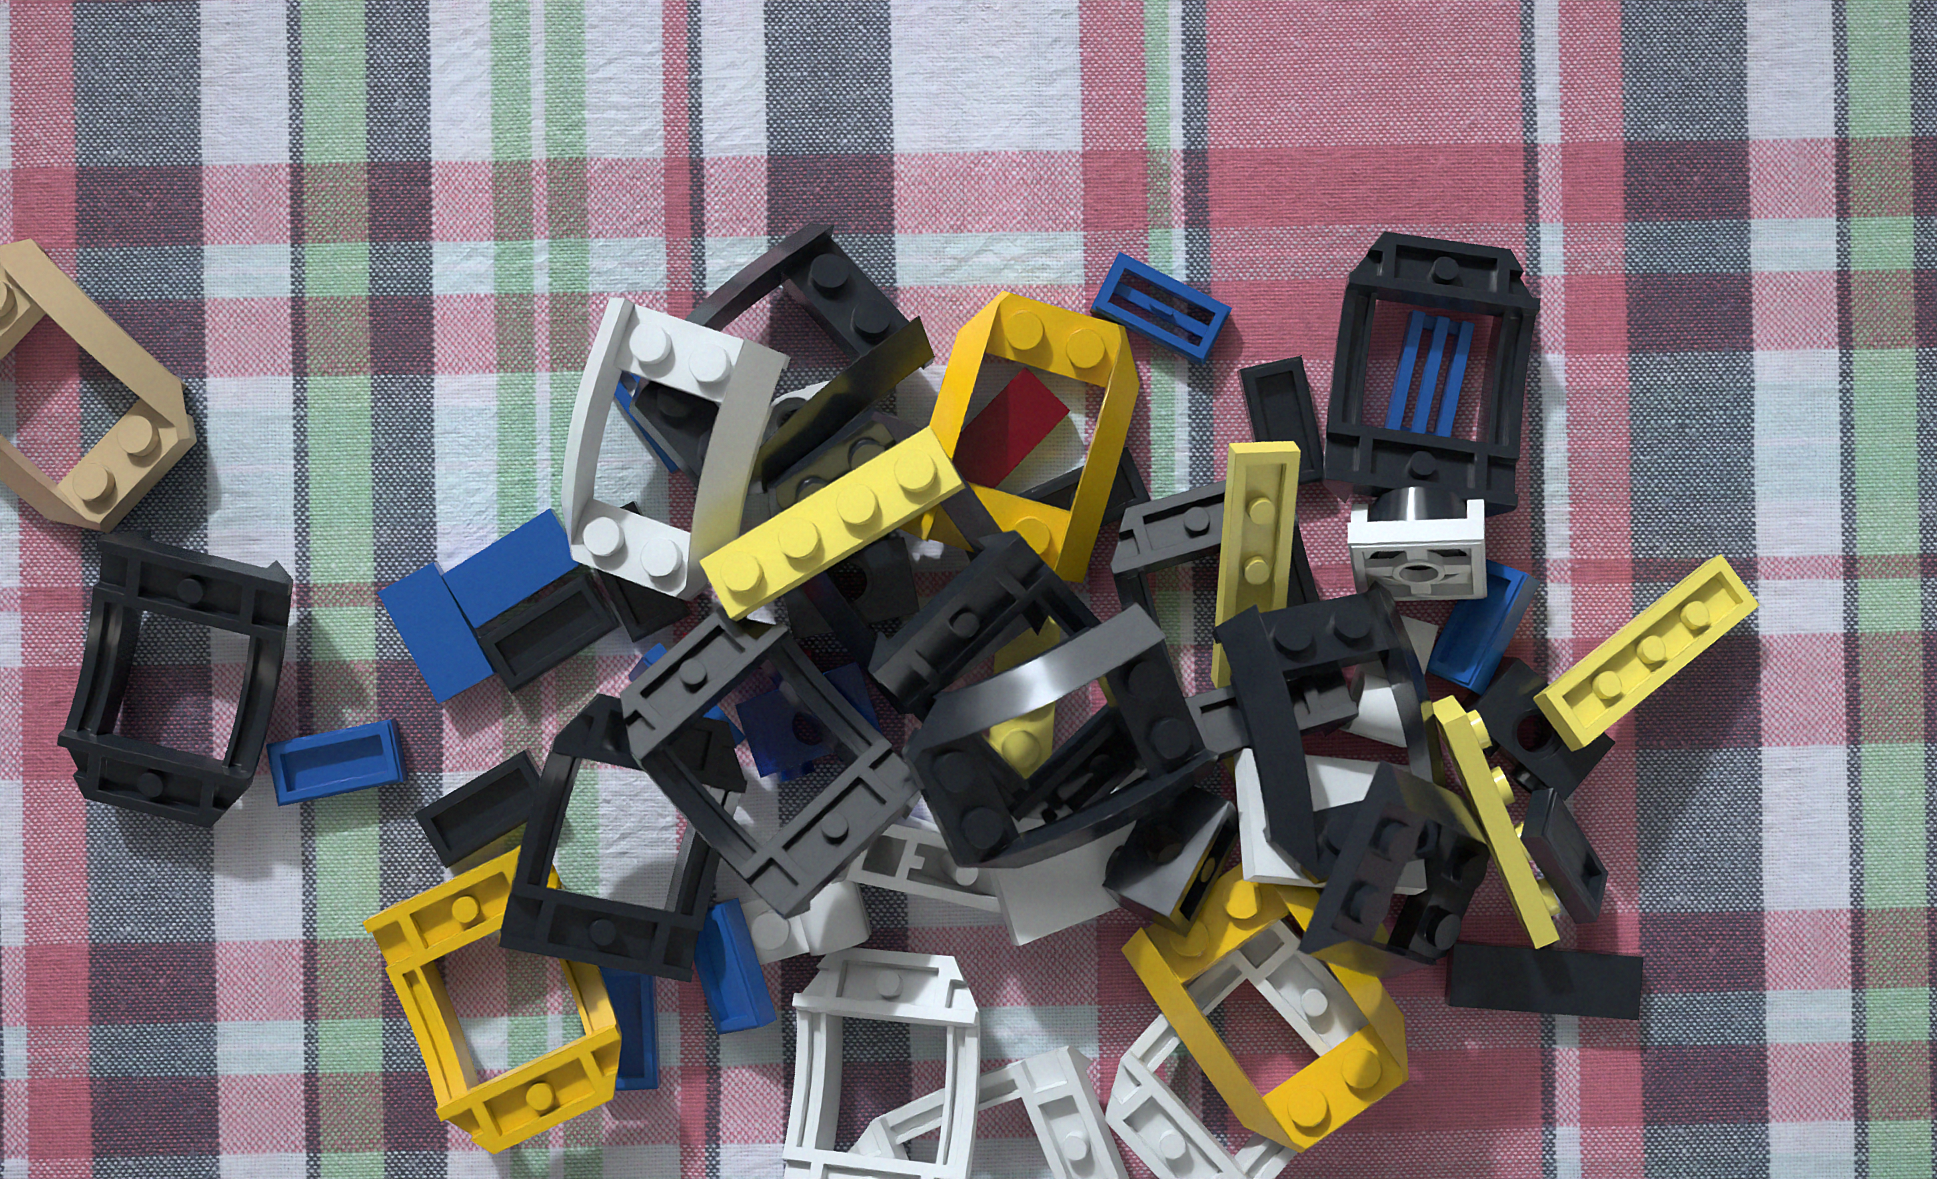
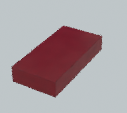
M1024 367L962 430L952 462L966 481L995 489L1070 413V410L1030 370Z

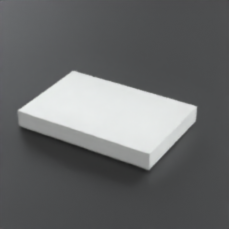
M1244 748L1234 755L1244 881L1325 888L1327 882L1314 885L1294 867L1297 861L1274 841L1266 842L1263 834V829L1266 827L1265 814L1252 749ZM1305 755L1313 810L1317 811L1363 800L1379 762ZM1392 764L1411 773V767L1408 765ZM1424 859L1406 863L1394 893L1416 895L1427 890Z
M1135 769L1112 792L1139 778L1141 775L1138 769ZM1012 817L1019 833L1046 824L1044 820L1023 818L1018 823ZM1136 821L1081 847L1019 869L988 868L1012 945H1024L1119 908L1118 903L1104 889L1102 884L1106 879L1105 869L1111 854L1118 846L1125 844ZM1178 843L1166 846L1159 854L1157 862H1165L1175 857L1180 850Z

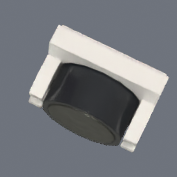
M1409 487L1382 494L1371 503L1370 517L1368 504H1352L1351 523H1348V548L1356 594L1366 592L1375 580L1391 592L1394 601L1484 599V597H1487L1484 499L1467 500V516L1464 499L1453 492L1431 487Z

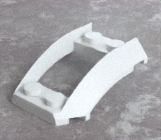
M610 297L579 386L566 445L561 505L572 560L687 601H691L710 585L707 583L709 579L699 561L736 540L739 536L741 518L752 471L773 409L769 404L781 370H787L790 357L747 338L743 340L634 304L626 298ZM622 371L721 404L701 472L691 533L593 499L596 469L603 433Z
M1284 918L1201 974L1186 987L1202 1012L1207 1016L1247 978L1320 1057L1369 1024L1333 972L1320 959L1297 950L1302 939ZM1162 1012L1121 1057L1106 1109L1105 1121L1159 1179H1275L1288 1162L1298 1153L1297 1151L1255 1132L1233 1157L1154 1072L1182 1041Z
M853 947L826 954L816 966L820 972L802 993H794L792 1006L796 1008L797 1046L793 1096L782 1156L787 1161L783 1179H969L979 1102L980 1014L958 960L954 956ZM843 1016L947 1027L945 1095L936 1164L834 1151L842 1083Z
M1064 1046L980 1074L978 1111L1022 1097L1054 1179H1130L1086 1072L1092 1061L1073 1046ZM945 1088L873 1119L848 1153L909 1161L902 1143L941 1126Z

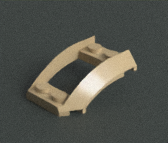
M26 239L0 245V361L47 313L90 355L140 397L132 408L59 484L42 472L0 433V480L52 522L110 533L197 442L193 416L187 414L185 410L183 391L187 385L181 378L172 374L140 346L68 274L61 271L44 253L46 250L38 242Z

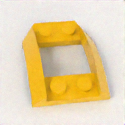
M1002 291L958 330L929 426L935 432L945 452L953 461L985 352L1106 388L1070 512L967 481L1003 532L1016 530L1021 534L1035 552L1062 580L1083 583L1140 387L1128 337L1124 326ZM940 503L899 527V529L927 542L930 539L974 552Z
M518 845L510 852L409 899H402L362 922L367 933L372 932L388 965L385 970L403 1006L427 1067L438 1104L435 1111L440 1121L448 1120L472 1135L470 1139L472 1142L493 1155L612 1100L616 1091L622 1041L621 1029L599 966L558 958L574 997L586 1035L479 1084L461 1025L433 960L501 929L521 845ZM552 863L547 886L565 890Z
M1241 862L1217 879L1187 937H1183L1154 923L1147 929L1140 927L1121 948V951L1190 1053L1242 1125L1253 1132L1303 1154L1409 1081L1405 1017L1377 977L1365 975L1327 962L1369 1024L1262 1097L1185 986L1289 913L1293 914L1302 929L1306 931L1320 896L1313 887L1244 881Z

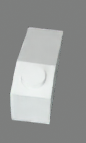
M902 816L899 817L839 874L845 880L1002 913L988 868L958 867L937 825L909 816L907 820Z

